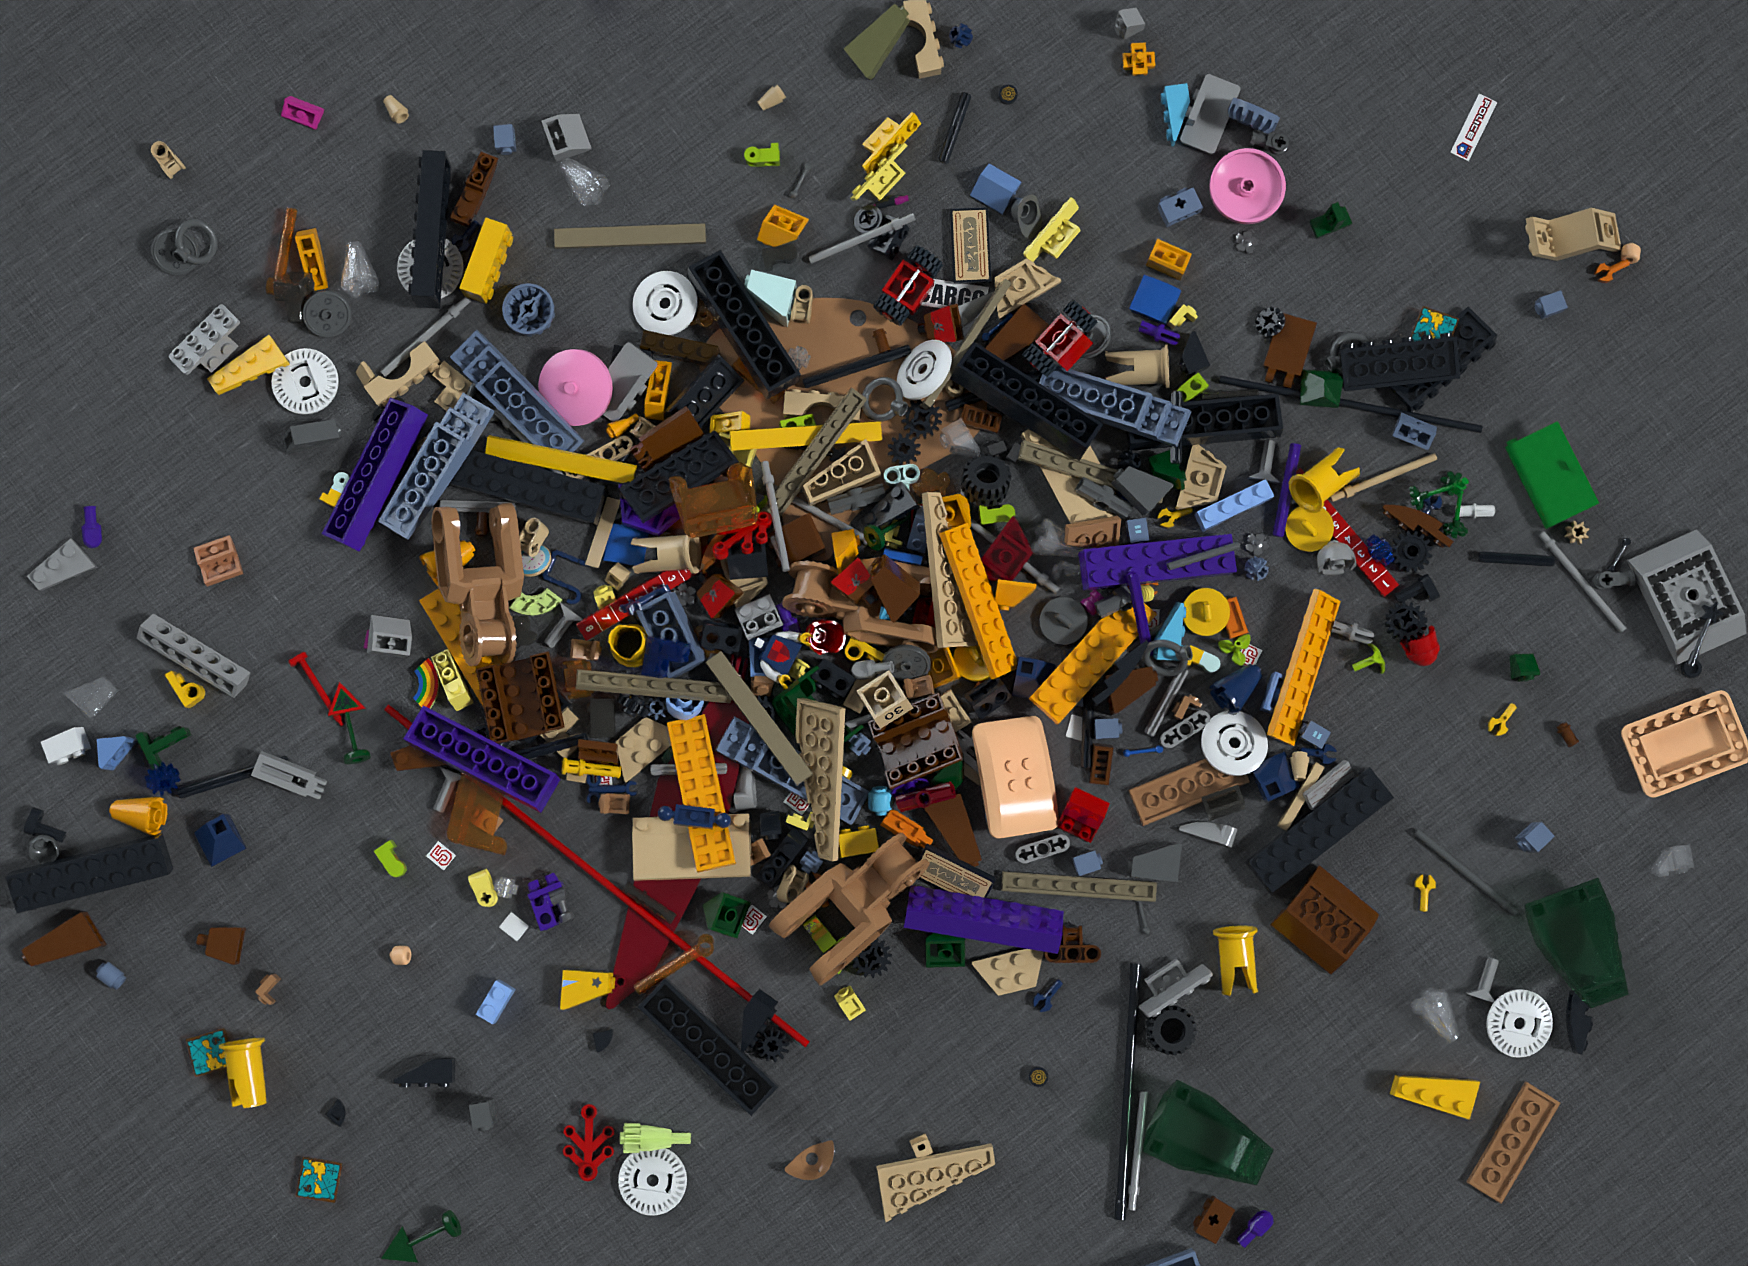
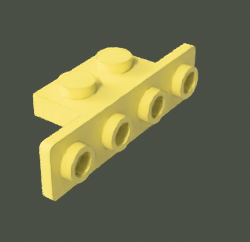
M897 143L890 150L892 154L888 158L884 157L877 164L879 168L875 172L871 171L864 178L866 182L862 186L859 184L852 191L853 196L850 199L855 201L868 190L880 201L904 176L905 172L894 160L908 145L906 143L900 145Z
M1072 197L1062 205L1058 213L1050 219L1047 226L1027 246L1023 253L1025 258L1034 262L1041 252L1045 251L1057 259L1081 231L1077 225L1069 221L1079 208Z

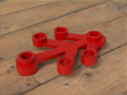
M735 512L730 515L732 525H739L741 523L751 524L748 526H727L724 522L716 524V533L718 535H735L725 542L714 544L712 548L714 558L719 560L725 559L728 556V549L743 538L742 552L744 554H751L754 550L752 543L753 531L759 528V532L756 533V541L759 544H765L768 541L766 530L773 522L771 514L759 512L755 516H741L740 513Z
M586 1104L581 1110V1115L585 1119V1141L576 1133V1128L573 1125H567L563 1130L564 1135L570 1137L584 1152V1161L575 1153L573 1145H566L563 1149V1154L579 1167L578 1175L582 1180L591 1181L597 1176V1167L606 1158L614 1154V1148L611 1145L605 1146L602 1149V1153L593 1161L592 1153L607 1138L614 1135L615 1129L610 1125L606 1126L602 1133L593 1141V1118L597 1115V1108L593 1104ZM587 1108L593 1110L592 1115L586 1113ZM569 1127L573 1129V1134L571 1135L566 1132V1129ZM607 1128H610L612 1130L611 1135H607L605 1133V1130ZM567 1147L572 1148V1154L566 1153ZM606 1148L611 1149L612 1153L610 1155L605 1154ZM585 1168H591V1174H586Z

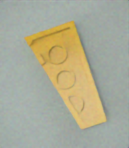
M268 335L208 377L207 380L215 392L220 395L241 386L243 382L258 379L257 376L264 373H272L276 368L286 367L290 363L273 338Z

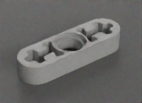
M1203 710L1197 711L1162 733L1160 744L1167 749L1173 748L1203 729L1210 722V715ZM1198 714L1200 716H1205V724H1202L1201 722L1196 724L1195 727H1197V729L1194 730V726L1189 721V719H1192V722H1194L1198 719ZM1182 724H1187L1190 727L1188 735L1181 734L1180 726ZM1176 729V733L1181 739L1178 740V737L1172 740V745L1170 743L1165 744V735L1169 737L1174 735L1175 733L1172 730Z
M1063 834L1019 847L1015 852V857L1020 863H1029L1066 851L1070 846V840ZM1060 837L1066 841L1063 849L1060 846L1053 847L1055 852H1051L1052 848L1048 842L1049 840H1052V844L1057 843ZM1041 843L1048 846V852L1044 855L1039 854L1037 851V846ZM1030 846H1034L1036 858H1033V854L1028 855L1027 860L1019 858L1022 849L1028 852L1031 851Z

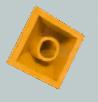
M774 204L762 222L757 240L772 247L796 240L809 219Z
M998 579L995 589V601L998 604V609L1000 611H1009V608L1013 609L1035 591L1037 584Z

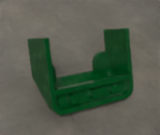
M815 666L772 700L774 710L795 738L797 699L806 698L815 701L812 694L815 692L816 686L810 676L819 669L818 666ZM862 724L852 732L845 725L844 742L864 728Z

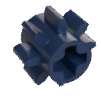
M960 23L959 27L954 26L949 34L950 43H953L955 47L960 49L963 45L968 46L973 38L972 29Z

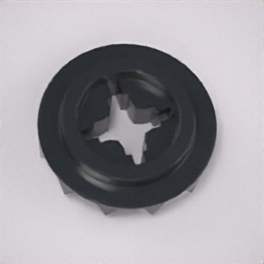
M873 205L862 207L855 215V228L860 233H866L880 227L881 222H883V214L880 209ZM868 216L872 218L870 225L867 223Z
M1272 306L1267 309L1263 308V311L1257 314L1255 321L1256 329L1264 336L1278 334L1285 325L1283 312L1279 308ZM1265 318H1266V319H1267V318H1268V319H1271V318H1272V320L1274 321L1275 324H1273V323H1272V324H1271V323H1268V324H1267Z

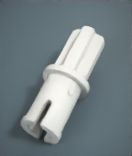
M1476 503L1473 505H1461L1459 517H1473L1476 519V517L1494 516L1495 507L1493 505H1476Z

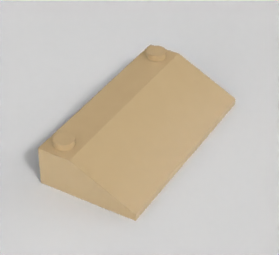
M1030 429L1021 434L1022 440L1025 439L1026 441L1066 453ZM1089 446L1082 459L1100 464L1091 446ZM1040 467L1070 524L1115 516L1114 513L1108 510L1102 511L1095 508L1092 501L1076 493L1075 489L1080 479Z
M729 814L731 824L728 827L736 864L699 873L696 869L688 827L674 825V818H671L669 821H662L659 817L633 818L634 881L751 877V821L749 814Z

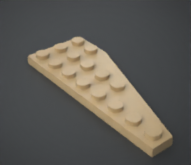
M922 493L937 647L979 646L939 535L941 532L952 529V527H948L946 522L947 512L941 493Z
M798 698L796 742L800 743L801 753L799 756L813 773L812 776L804 781L808 804L811 803L813 814H810L811 821L815 822L816 834H814L817 853L819 858L833 862L838 860L845 708L806 698Z

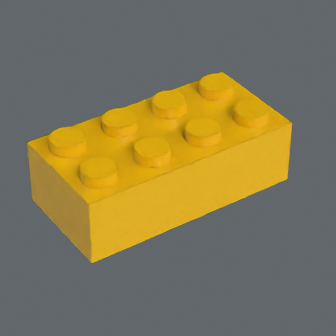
M485 217L459 287L467 298L487 304L488 299H492L494 294L493 285L500 278L501 272L499 269L501 264L504 265L507 258L506 250L508 247H511L513 242V236L507 224Z

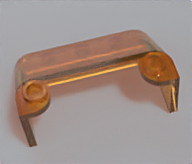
M742 462L732 464L727 470V481L687 489V483L682 477H669L670 489L687 536L697 538L755 524L758 519L751 467Z
M461 773L447 829V838L456 844L505 855L507 850L506 841L501 837L494 836L504 794Z

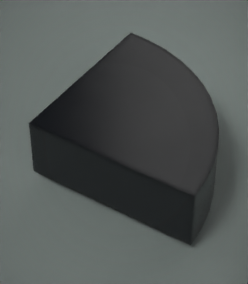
M613 1029L593 1033L597 1052L604 1050L610 1044L613 1037Z
M337 1099L325 1115L339 1127L344 1123L346 1110L342 1101Z

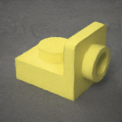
M1183 304L1168 322L1167 326L1172 330L1175 326L1180 327L1186 320L1184 316L1194 322L1198 317L1196 315L1197 312L1191 306Z
M900 526L885 533L884 537L887 547L892 549L902 547L903 542L892 539L893 536L897 537Z
M611 585L599 586L594 591V598L599 610L616 600Z
M793 813V816L788 815L786 823L808 831L809 828L812 829L815 824L814 821H811L810 814L807 822L803 821V816Z
M851 986L840 989L834 995L849 1021L866 1011Z

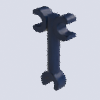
M663 583L654 591L635 601L631 599L629 603L621 604L620 607L623 613L628 612L629 615H633L634 611L643 609L642 605L667 592H671L668 585Z
M587 776V783L590 785L587 796L588 803H591L593 795L598 797L599 802L601 797L599 793L637 795V792L629 790L631 785H637L635 781H630L626 785H600L602 782L601 776H597L598 780L596 783H592L591 776Z

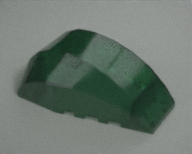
M1599 878L1524 905L1528 925L1536 946L1568 986L1590 1009L1629 995L1621 960L1622 954L1618 943V932L1615 926V915Z
M1178 1079L1163 1094L1146 1129L1143 1152L1177 1169L1252 1185L1258 1184L1274 1151L1272 1147L1251 1131L1216 1099Z

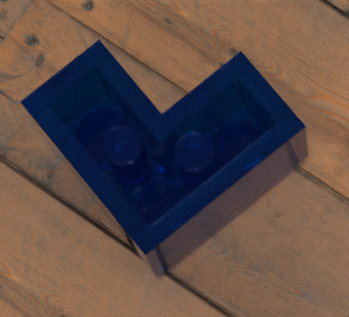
M648 636L641 675L655 678L667 677L669 661L688 662L691 643L659 636Z

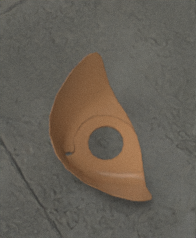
M826 1141L805 1149L785 1167V1171L789 1175L803 1180H815L822 1177L829 1170L833 1161V1141ZM811 1152L818 1156V1162L814 1165L806 1162V1156Z

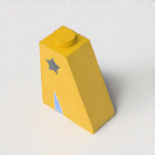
M563 970L560 1009H570L611 993L612 989L615 988L613 973Z

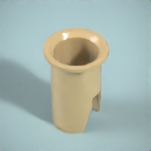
M1165 345L1161 350L1105 351L1107 361L1123 365H1134V371L1106 377V380L1121 385L1163 384L1166 385V388H1169L1168 345Z
M694 529L689 530L686 535L632 539L631 545L657 548L658 560H650L633 566L632 569L636 574L688 569L691 573L697 574L701 568V542Z

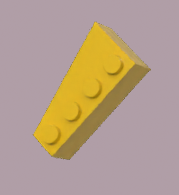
M1395 1075L1390 1094L1470 1120L1480 1081Z

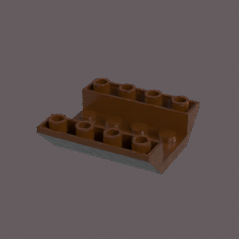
M549 651L531 655L530 658L511 663L490 665L476 669L489 736L493 742L499 744L517 741L565 728Z
M939 693L912 703L913 709L881 729L874 719L868 721L872 736L878 744L886 768L884 772L890 789L963 760L962 749L955 729Z
M1318 865L1308 877V882L1270 925L1331 975L1347 961L1369 934L1379 914Z

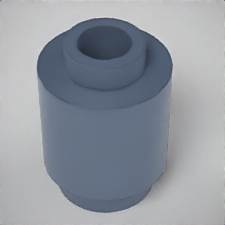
M110 962L102 963L96 970L98 973L96 978L111 989L117 990L126 980L124 973Z

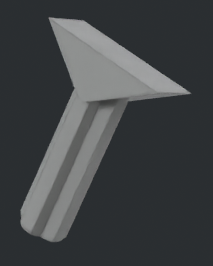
M1264 441L1259 473L1248 477V479L1257 481L1266 479L1268 483H1280L1271 474L1275 441Z
M562 603L560 604L564 615L544 640L545 644L551 648L556 645L572 622L583 620Z
M440 767L446 779L433 809L443 813L456 782L469 778Z
M1487 958L1478 989L1465 994L1491 1003L1495 1002L1489 991L1499 963L1497 959Z

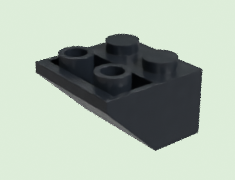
M752 537L754 550L751 554H744L742 552L741 545L744 542V538L728 549L727 560L730 580L768 577L766 543L759 544L756 541V537Z

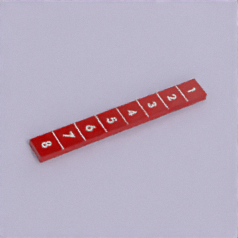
M1301 468L1296 472V474L1302 475L1305 473ZM1328 500L1324 501L1323 508L1330 514L1334 524L1332 537L1338 542L1347 544L1353 550L1356 566L1378 592L1385 597L1399 585L1398 582Z
M706 544L705 546L701 547V549H702V559H703V555H704V553H705V550H706V548L708 547L707 544ZM689 569L662 571L581 620L576 626L584 639L588 641L629 616L628 612L623 613L620 607L621 604H627L631 599L635 601L654 591L663 583L668 585L671 590L696 574L691 573Z

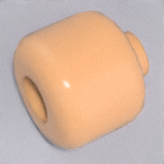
M1634 243L1625 244L1621 250V260L1628 259L1630 264L1637 263L1640 259L1641 248Z
M408 946L393 947L390 952L392 963L395 965H407L411 960L410 948Z

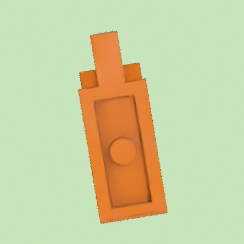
M893 808L887 813L880 824L895 835L903 832L907 837L905 841L916 847L925 848L926 844L931 845L933 839L925 835L926 832L922 826Z

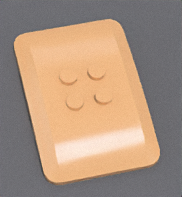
M1722 690L1625 725L1621 730V737L1643 792L1648 797L1654 798L1748 763L1747 737L1729 694Z
M1027 716L975 725L972 730V737L990 835L1000 839L1055 829L1059 821L1057 798L1048 746L1041 720L1036 716Z

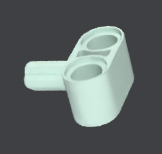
M914 464L889 467L884 472V482L886 485L894 487L901 481L909 489V485L916 483L919 479V468ZM908 470H914L917 475L914 478H908L905 473ZM893 472L896 473L898 478L895 481H890L887 479V475Z

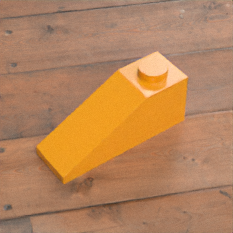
M316 228L298 231L295 235V240L309 292L328 288L323 255Z
M655 360L658 365L649 378L644 404L645 418L664 420L672 362Z
M854 529L831 533L838 574L845 570L859 554L858 547L861 546L859 535H855Z

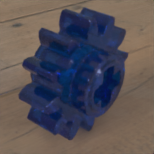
M1375 534L1367 538L1368 553L1376 562L1380 561L1385 566L1393 562L1394 558L1391 553L1393 550L1384 538L1380 539Z
M164 762L161 763V767L154 764V770L148 769L149 775L144 777L147 789H151L153 794L159 791L161 796L164 795V791L171 794V788L177 789L176 782L181 781L178 769L174 768L172 763L166 767Z

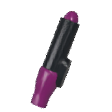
M908 195L889 196L887 200L875 202L873 206L882 209L909 201Z

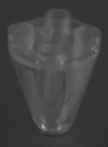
M565 158L559 165L561 174L579 204L586 207L592 204L596 206L601 203L603 194L611 185V182L604 174L570 158Z
M360 242L348 243L344 254L340 285L341 289L350 294L352 298H358L362 294L379 290V279Z
M1044 518L1042 524H1037L1034 534L1037 536L1031 548L1036 555L1077 558L1079 557L1078 552L1086 549L1084 547L1067 545L1064 542L1065 528L1052 519Z
M1434 987L1428 988L1424 991L1422 997L1410 1003L1413 1013L1442 1040H1445L1446 1043H1451L1458 1039L1460 1036L1458 1033L1459 1029L1446 990H1435Z

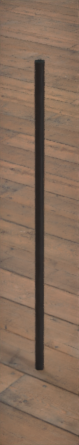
M1220 376L1219 383L1300 398V390L1227 376ZM1340 398L1339 406L1399 417L1401 413H1404L1426 423L1479 433L1482 432L1483 428L1482 425L1342 398Z

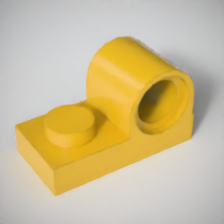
M743 411L712 415L710 417V433L714 430L718 435L720 432L729 434V431L750 430V415Z
M852 637L845 648V656L852 662L859 661L864 653L868 654L866 658L874 660L876 663L877 661L882 662L885 655L869 644L860 642ZM852 647L858 648L860 651L859 655L851 657L848 653L849 649Z
M174 671L165 674L184 707L191 708L204 699L205 689L203 686L196 683L184 685L186 682L184 677ZM196 687L197 695L192 698L190 691Z

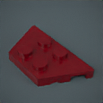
M1015 516L1011 517L981 558L988 580L1013 581L1034 553Z

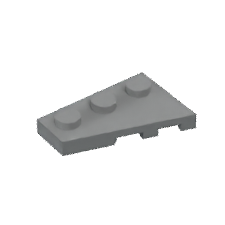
M70 538L28 574L27 577L39 591H43L62 583L64 580L79 576L83 572L98 567L78 544Z

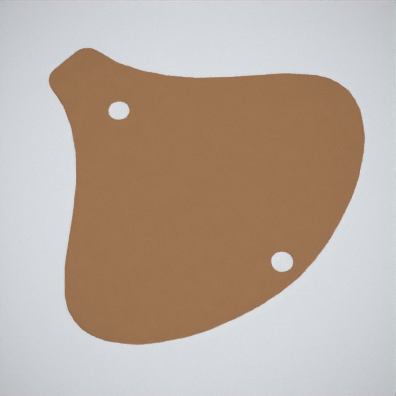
M813 298L810 323L794 319V321L789 320L788 327L783 326L763 309L759 308L801 373L798 383L767 400L720 328L711 335L706 343L718 346L720 349L719 355L745 380L719 408L724 414L743 411L750 415V430L780 428L779 422L781 420L790 419L783 415L785 391L790 389H799L802 393L815 390L819 391L820 394L826 395L828 392H837L839 396H845L852 387L862 395L865 387L876 378L888 377L897 382L899 368L906 356L807 389L803 385V378L879 354L876 340L872 337L874 335L873 331L884 328V331L887 332L885 335L891 349L908 344L911 351L919 344L928 341L927 334L920 335L918 333V323L906 318L901 326L896 325L880 315L874 309V304L859 300ZM861 310L865 313L866 322L862 326H854L850 322V314L853 311ZM944 342L949 347L951 355L953 356L955 350L949 344ZM700 365V373L707 367V365ZM927 365L923 366V368L920 370V374H923L927 370ZM953 384L952 389L955 388L956 390H959V385L955 386V384ZM879 385L872 390L869 396V407L874 413L884 414L891 410V403L896 399L893 388L888 385ZM945 387L938 395L933 406L934 408L939 406L940 410L937 413H942V417L938 418V420L942 421V425H937L939 431L933 430V437L927 434L925 440L920 435L919 439H916L914 443L921 445L920 448L916 449L921 452V455H915L914 457H916L917 462L914 463L910 460V464L916 465L919 470L955 452L973 439L980 431V429L959 423L963 407L952 411L946 409L945 402L954 399V397L948 394ZM964 388V392L962 395L971 393L970 391ZM903 396V401L907 402L910 407L911 400ZM984 400L970 404V406L987 410V402ZM818 405L809 409L805 415L813 414L816 425H824L834 410L828 406ZM861 407L860 422H874L865 415ZM970 410L967 417V420L969 421L972 414V411ZM913 411L909 415V421L914 418ZM978 413L976 414L975 421H974V422H976V423H977V420H978V417H979V414H978ZM895 415L890 420L881 422L882 440L867 441L881 475L880 478L855 488H867L881 483L884 490L890 487L884 482V472L889 467L899 466V461L897 460L895 463H892L894 456H888V453L892 451L888 448V444L893 445L894 443L891 439L894 437L898 440L899 433L905 438L906 434L910 432V430L904 431L906 424L901 423V420L906 419L905 417ZM919 415L917 421L922 420L923 422H925L926 416L922 417L921 415ZM934 416L929 420L931 426L935 421ZM984 416L982 424H984L986 416ZM916 427V428H915V429H917V430L923 431V428H920V427ZM916 434L909 436V439L916 437ZM861 442L837 443L833 447L840 450L846 446L845 454H847V452ZM902 446L901 450L899 451H903L904 454H907V450H909V448L906 449L905 446ZM784 447L757 449L755 455L760 462H769L770 472L774 477V484L779 486L804 450L797 451ZM825 456L808 481L835 462L829 461L831 456ZM908 470L905 474L908 477L915 473V471ZM893 472L887 475V479L890 481H895L898 478L896 473ZM804 492L797 494V497L808 502ZM827 500L824 503L813 505L831 515ZM791 502L782 515L784 525L810 512ZM863 509L848 510L831 516L849 525L854 517ZM810 513L826 549V553L811 560L825 561L834 553L831 533L842 530Z

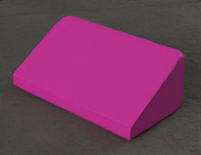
M289 96L284 100L281 116L316 130L324 109Z

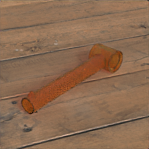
M286 208L274 277H269L266 283V293L270 295L287 297L289 292V280H285L298 212L294 208Z
M709 934L699 936L695 946L657 969L640 981L637 980L636 984H634L636 992L639 995L646 993L652 986L699 956H710L714 951V938ZM706 942L710 944V947L705 949L700 944Z

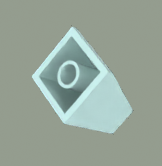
M751 270L750 275L746 276L744 283L749 295L757 306L780 324L788 327L797 289L796 280Z

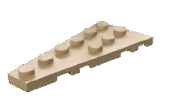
M992 1144L876 1166L885 1222H888L892 1219L891 1217L899 1213H905L908 1211V1208L916 1204L920 1205L946 1191V1188L953 1184L957 1185L963 1182L962 1180L970 1175H976L995 1165Z

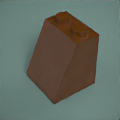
M810 513L782 526L789 565L794 562L808 561L826 553L825 546ZM772 531L768 534L770 539H768L767 543L770 550L775 549L777 556L774 558L780 568L782 565L775 531Z
M884 554L881 558L877 557L871 565V581L891 621L895 623L920 596V582Z
M1152 666L1132 670L1122 684L1107 697L1111 716L1116 715L1156 686L1158 676L1156 670L1152 669ZM1111 674V675H1106V676L1103 678V682H1104L1106 679H1108L1110 676H1112L1113 674Z

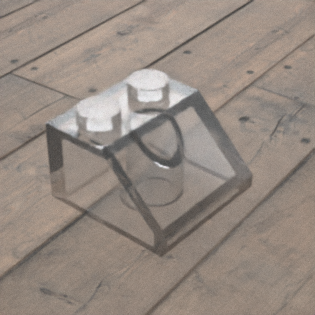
M962 418L941 429L939 441L944 449L948 448L951 453L970 458L980 456L981 450Z

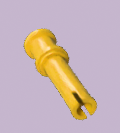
M564 757L561 774L571 773L578 776L589 774L620 778L621 766L585 763L583 759L575 761Z

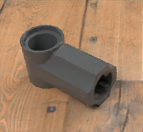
M1127 586L1117 588L1113 591L1112 595L1094 603L1101 618L1107 617L1119 610L1127 611L1133 607L1131 594Z

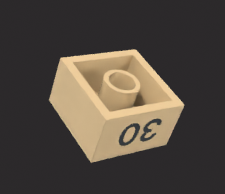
M890 670L857 690V693L880 729L913 709Z

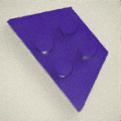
M620 497L622 524L658 537L689 510L688 505L677 502L642 523L625 499L622 500Z

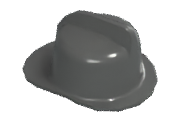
M1028 194L1023 198H1015L1011 208L1012 218L1018 222L1020 231L1025 238H1035L1042 226L1038 199L1032 194Z

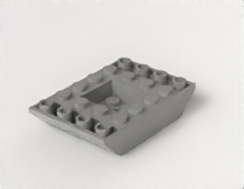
M1697 529L1627 560L1676 665L1687 661L1696 646L1706 619H1701L1705 614L1702 605L1711 607L1714 602H1717V610L1724 614L1717 616L1715 624L1710 622L1699 649V655L1747 634L1743 609L1712 545ZM1689 590L1696 592L1697 596L1694 601L1688 598Z

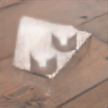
M101 677L91 683L81 685L79 688L66 691L64 695L88 717L93 719L119 690L105 677Z

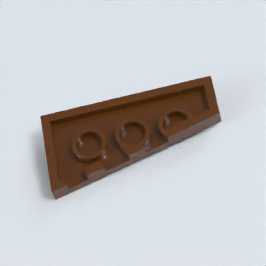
M410 745L390 753L397 771L447 765Z

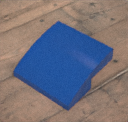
M1144 275L1129 309L1131 312L1147 316L1150 320L1167 325L1181 290L1163 281Z
M613 523L604 550L603 561L631 566L644 563L646 547L631 545L633 538H648L649 533Z
M886 548L884 550V554L893 561L921 566L923 556Z

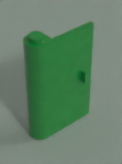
M1558 421L1520 440L1516 437L1506 442L1508 446L1504 448L1545 529L1599 504Z

